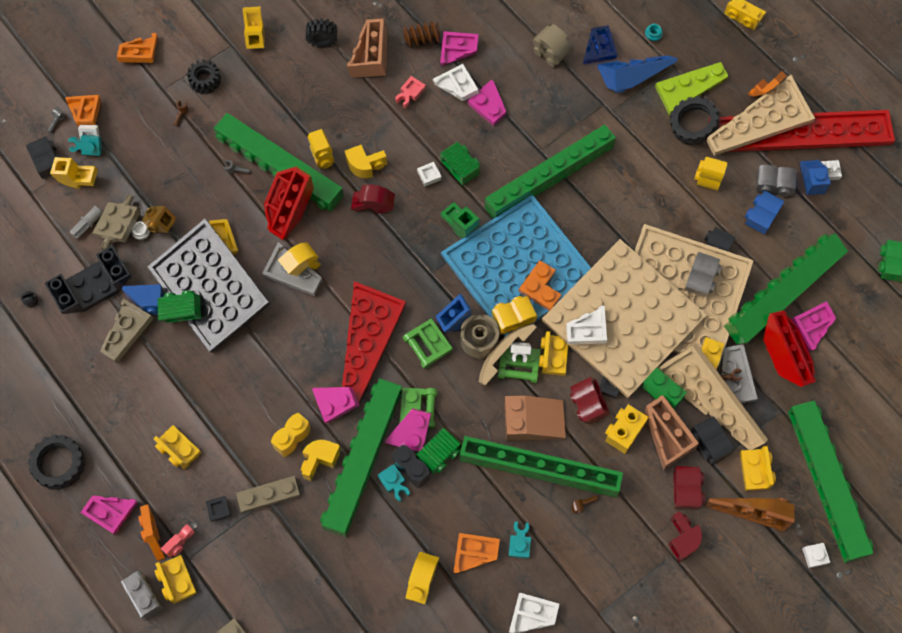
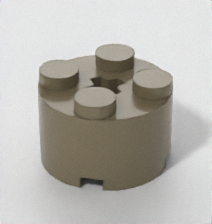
M548 24L533 38L534 53L539 57L543 56L551 67L558 65L573 50V45L571 41L568 43L565 39L567 37L565 32L554 24L551 26Z
M472 315L461 326L460 343L462 349L469 356L479 360L486 358L499 342L498 324L488 315Z

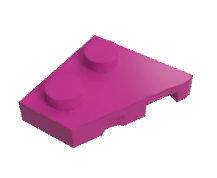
M444 31L440 66L476 54L479 34Z
M493 80L489 81L479 90V94L468 100V105L493 126L506 115L505 107Z
M826 301L794 317L792 320L799 328L809 351H812L817 347L816 345L824 337L827 329L832 325L836 317Z
M351 387L312 389L325 423H331L360 406Z
M412 408L386 439L385 443L399 447L403 444L411 450L420 451L425 444L432 413Z
M92 496L80 513L115 535L138 502L135 499L127 500L116 497Z

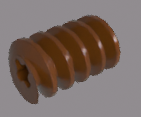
M431 21L429 26L424 22L423 27L417 23L416 29L411 24L409 25V30L406 26H403L405 45L408 43L411 48L413 42H415L419 46L420 41H422L423 45H426L427 40H429L430 44H433V39L440 43L438 22L435 25Z

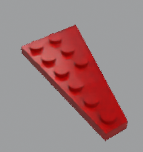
M354 281L342 387L353 388L360 404L402 315L406 301Z

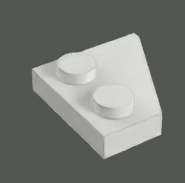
M463 64L433 79L436 86L462 101L479 94L478 88Z
M600 306L598 310L590 314L586 313L579 319L566 323L567 345L607 343L605 306Z
M519 593L509 633H519L554 626L560 604Z

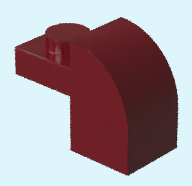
M362 185L360 191L353 193L351 209L358 212L370 208L378 214L392 211L395 193L379 185Z
M679 511L670 520L680 536L671 540L668 546L677 560L681 562L691 556L699 547L702 540V532L699 525L691 528V522L685 514L682 515Z

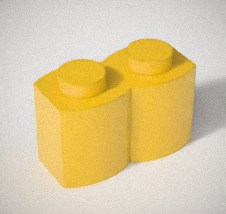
M320 129L309 133L310 150L319 169L329 168L334 163L333 150L324 130Z
M705 157L704 161L700 160L694 180H697L696 185L718 191L725 174L727 162L710 157Z
M517 296L512 299V302L506 304L499 303L492 309V317L498 324L501 335L529 325L537 319V314L528 296Z
M299 413L292 415L287 420L285 427L273 435L271 439L273 448L283 457L290 455L295 450L297 443L303 441L309 435L311 430L309 421Z

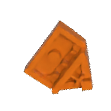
M781 71L769 84L762 79L748 95L760 96L769 92L787 75Z

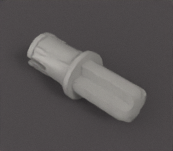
M93 206L70 230L71 235L76 239L80 238L89 227H93L92 224L103 212L98 207Z

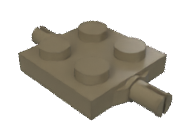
M127 194L124 202L120 204L107 203L92 233L96 237L104 239L100 247L102 251L109 248L112 242L126 243L141 213L138 207L130 206L134 196Z

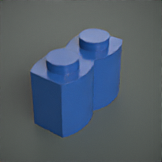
M764 191L762 195L758 194L753 202L755 204L754 209L749 208L745 215V218H747L745 224L765 235L780 211L784 200L767 191Z

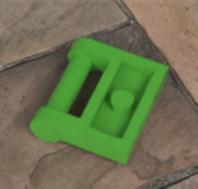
M432 318L403 336L404 341L409 343L420 359L424 369L453 351V348ZM419 336L431 352V356H426L416 342L415 337Z
M509 346L501 355L498 378L524 379L537 383L541 349L531 348V354H526V363L523 362V355L521 354L517 355L516 362H513V353L510 352ZM505 366L532 369V373L507 370Z
M402 388L400 422L412 408L421 410L422 397H427L426 411L432 413L428 429H434V406L438 390L434 388Z

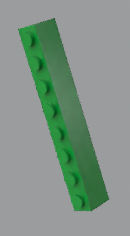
M226 113L213 128L216 134L215 137L220 143L228 144L234 152H240L249 162H255L263 171L272 173L274 178L277 172L293 167H298L312 177L314 186L310 199L316 202V205L322 210L326 209L331 212L343 198L344 194L341 186L232 115Z
M606 125L601 126L485 198V209L494 219L530 195L536 197L613 149L616 137Z
M836 233L820 236L815 245L809 246L804 251L805 254L803 256H799L792 261L793 265L791 267L783 269L779 273L780 276L767 283L768 287L765 290H760L754 295L755 299L745 303L739 313H735L728 318L729 322L724 327L736 344L750 341L767 325L769 314L784 310L848 252Z
M380 378L377 384L374 383L371 390V395L373 396L370 402L367 401L364 408L366 413L364 419H360L357 425L358 434L351 440V452L349 456H345L342 464L344 467L342 474L339 473L336 478V490L334 493L331 492L328 499V504H330L328 510L324 511L321 516L320 522L322 523L323 530L347 537L401 397V385Z
M815 400L792 406L788 411V415L844 564L869 557L874 554L873 543L866 535V525L863 519L859 517L858 504L851 496L850 484L844 478L843 466L837 460L836 448L829 439V430L822 421L820 407L816 405Z
M464 436L460 452L461 462L615 498L619 494L623 472Z

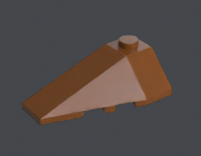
M710 498L705 505L707 508L782 532L786 531L795 520L794 504L789 503L784 498Z

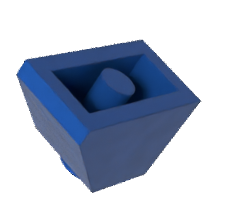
M819 160L801 161L800 167L806 195L825 194L830 186L827 167Z
M161 284L122 286V290L127 298L138 308L150 315L158 314L157 298L164 297L165 294Z
M459 294L436 315V318L444 332L459 331L463 322L471 316V309L463 295Z

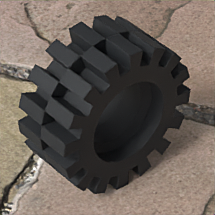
M316 18L314 21L310 20L306 24L305 40L313 47L317 45V48H320V46H323V48H326V46L331 47V44L335 45V42H337V25L333 21L329 22V19L323 20V18H320L318 20Z
M202 59V63H199V60H197L196 65L194 63L191 64L192 68H188L187 77L191 88L196 93L199 91L200 94H204V91H206V94H210L209 90L214 92V87L218 89L219 84H221V76L214 62L211 63L208 60L206 63L205 59ZM203 73L211 75L207 80H198V76Z

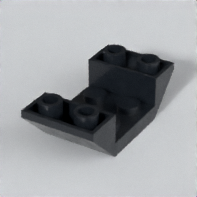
M113 245L96 254L99 261L67 279L62 274H59L44 283L62 314L85 312L120 292L122 286L125 285L131 275Z

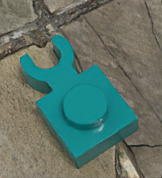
M82 135L80 137L81 140L77 137H70L68 139V142H74L76 147L72 146L69 148L71 152L81 149L82 155L100 156L102 154L101 136Z
M394 464L377 475L388 493L392 490L395 491V499L398 502H401L400 492H405L407 496H410L409 489L402 486L405 483V479Z
M515 521L514 532L516 536L510 535L509 557L529 559L531 537H525V534L529 531V523H526L524 530H519L518 522Z

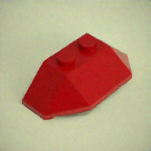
M298 167L276 173L264 202L268 231L282 240L289 235L301 220L314 190L312 177Z
M784 310L769 314L763 341L778 375L800 387L816 382L814 362L797 325L787 316Z

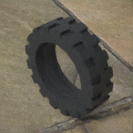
M696 96V98L688 97L685 101L681 100L680 104L673 108L674 111L670 115V124L676 139H680L684 144L689 143V145H701L703 142H707V138L718 130L720 126L719 113L715 104L709 102V99L705 97L703 99L700 96ZM702 110L709 114L710 122L700 131L688 132L680 126V120L689 111Z
M51 435L49 438H43L40 443L35 444L34 450H31L29 454L31 456L28 459L30 474L40 485L53 490V488L61 490L65 486L70 487L71 483L76 482L79 479L78 476L84 471V452L72 438H68L65 435ZM56 447L67 448L72 454L70 469L59 477L51 478L43 474L41 462L47 452Z

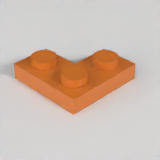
M539 260L519 288V293L528 296L529 299L550 311L561 298L560 293L547 286L556 270Z

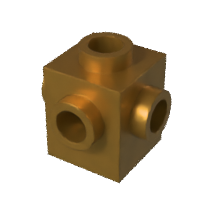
M151 206L146 210L142 222L153 233H167L175 222L176 217L165 206Z

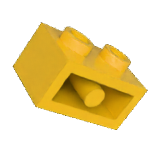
M629 404L625 410L623 408L619 410L615 417L618 419L615 425L610 424L605 432L607 435L605 442L626 454L648 419V416Z

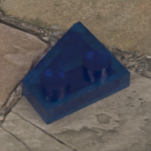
M609 25L592 28L583 63L589 64L616 59L618 54Z

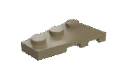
M124 298L121 302L120 312L114 318L113 328L108 332L100 351L115 363L120 361L153 320L150 314Z

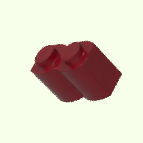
M589 377L570 387L572 392L570 397L577 404V415L582 422L591 424L610 415L596 379Z
M676 466L673 471L674 509L699 510L701 504L704 505L705 493L701 492V485L704 484V473L701 472L700 467Z

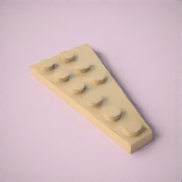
M790 75L769 93L764 94L752 103L740 115L735 116L728 124L723 125L707 138V143L715 156L812 123L815 117L792 75Z
M696 343L657 367L659 370H662V373H665V376L668 375L671 381L677 383V386L683 388V391H686L685 399L705 415L714 416L720 426L723 425L731 432V436L747 449L753 450L768 440Z

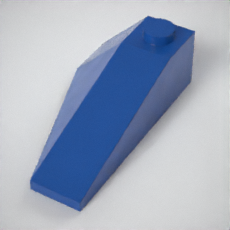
M666 55L648 57L645 59L646 61L630 59L629 63L612 61L598 64V69L607 88L620 93L625 92V89L636 86L677 62V58Z

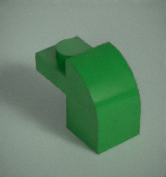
M455 202L440 213L441 218L461 238H465L479 226V218L467 207L461 209Z

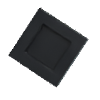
M603 376L600 384L602 394L616 399L619 389L615 388Z
M226 496L205 501L211 522L231 517Z

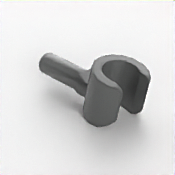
M58 107L52 110V115L55 118L47 130L52 133L59 121L65 119V113Z
M225 160V164L230 166L228 168L223 167L227 174H232L235 171L250 173V169L235 166L231 160Z

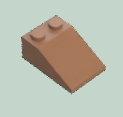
M505 396L506 441L566 439L563 400L533 396Z

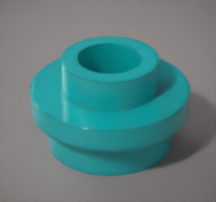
M651 24L645 30L646 38L651 41H658L663 35V31L658 24Z

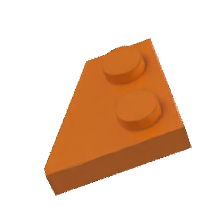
M152 33V37L144 40L140 37L131 42L119 44L118 62L153 63L158 41L157 33Z
M100 95L65 98L78 127L80 125H96L101 104Z
M148 504L141 506V515L138 518L141 527L144 528L141 531L144 543L148 542L157 561L165 559L164 552L161 550L158 542L161 540L154 515Z
M459 533L453 573H459L497 560L500 539Z

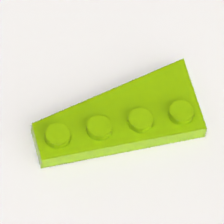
M719 62L658 82L655 88L670 116L671 112L674 111L673 108L676 105L678 106L681 100L685 101L688 97L696 98V96H701L704 92L712 90L728 79V74L722 63Z

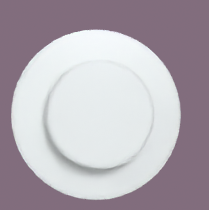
M141 221L136 222L131 231L133 237L138 240L147 238L150 234V231L146 228L147 225Z

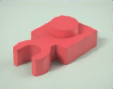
M411 76L401 87V93L396 96V103H399L400 100H405L403 107L407 108L409 100L416 101L426 89V85Z
M188 524L185 525L180 533L175 534L161 550L169 558L177 556L183 550L184 542L192 537L195 532Z

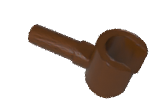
M180 100L177 102L178 113L173 124L174 126H178L182 115L188 112L187 102L183 107H181Z
M734 369L731 374L720 376L723 380L727 379L738 383L742 377L736 378L734 374H740L742 370Z
M597 495L584 500H575L571 505L572 512H583V505L597 501Z

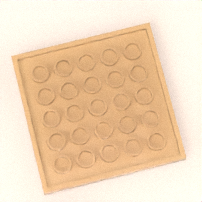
M644 224L635 252L707 314L673 352L679 354L695 343L701 349L704 339L707 337L724 343L720 356L722 358L729 336L724 325L729 322L728 318L737 312L754 260ZM698 252L719 258V265H722L719 276H714L713 282L716 283L713 293H708L707 297L684 290Z
M619 239L542 318V321L567 343L566 323L574 319L577 320L586 313L590 314L598 310L600 306H605L607 343L570 344L569 346L602 376L607 378L615 388L617 387L626 398H629L707 314Z

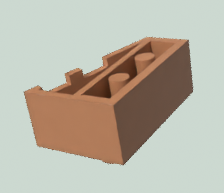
M384 18L366 20L360 33L357 47L353 50L351 61L346 66L351 78L386 75L388 29Z
M663 395L646 406L644 413L648 416L647 422L664 471L696 450L699 443Z

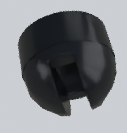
M26 291L22 294L21 301L26 307L31 308L37 305L38 297L34 292Z

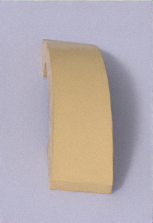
M534 324L518 328L498 342L496 347L487 356L479 376V383L481 385H486L497 373L498 370L492 365L515 339L519 342H524L536 328Z

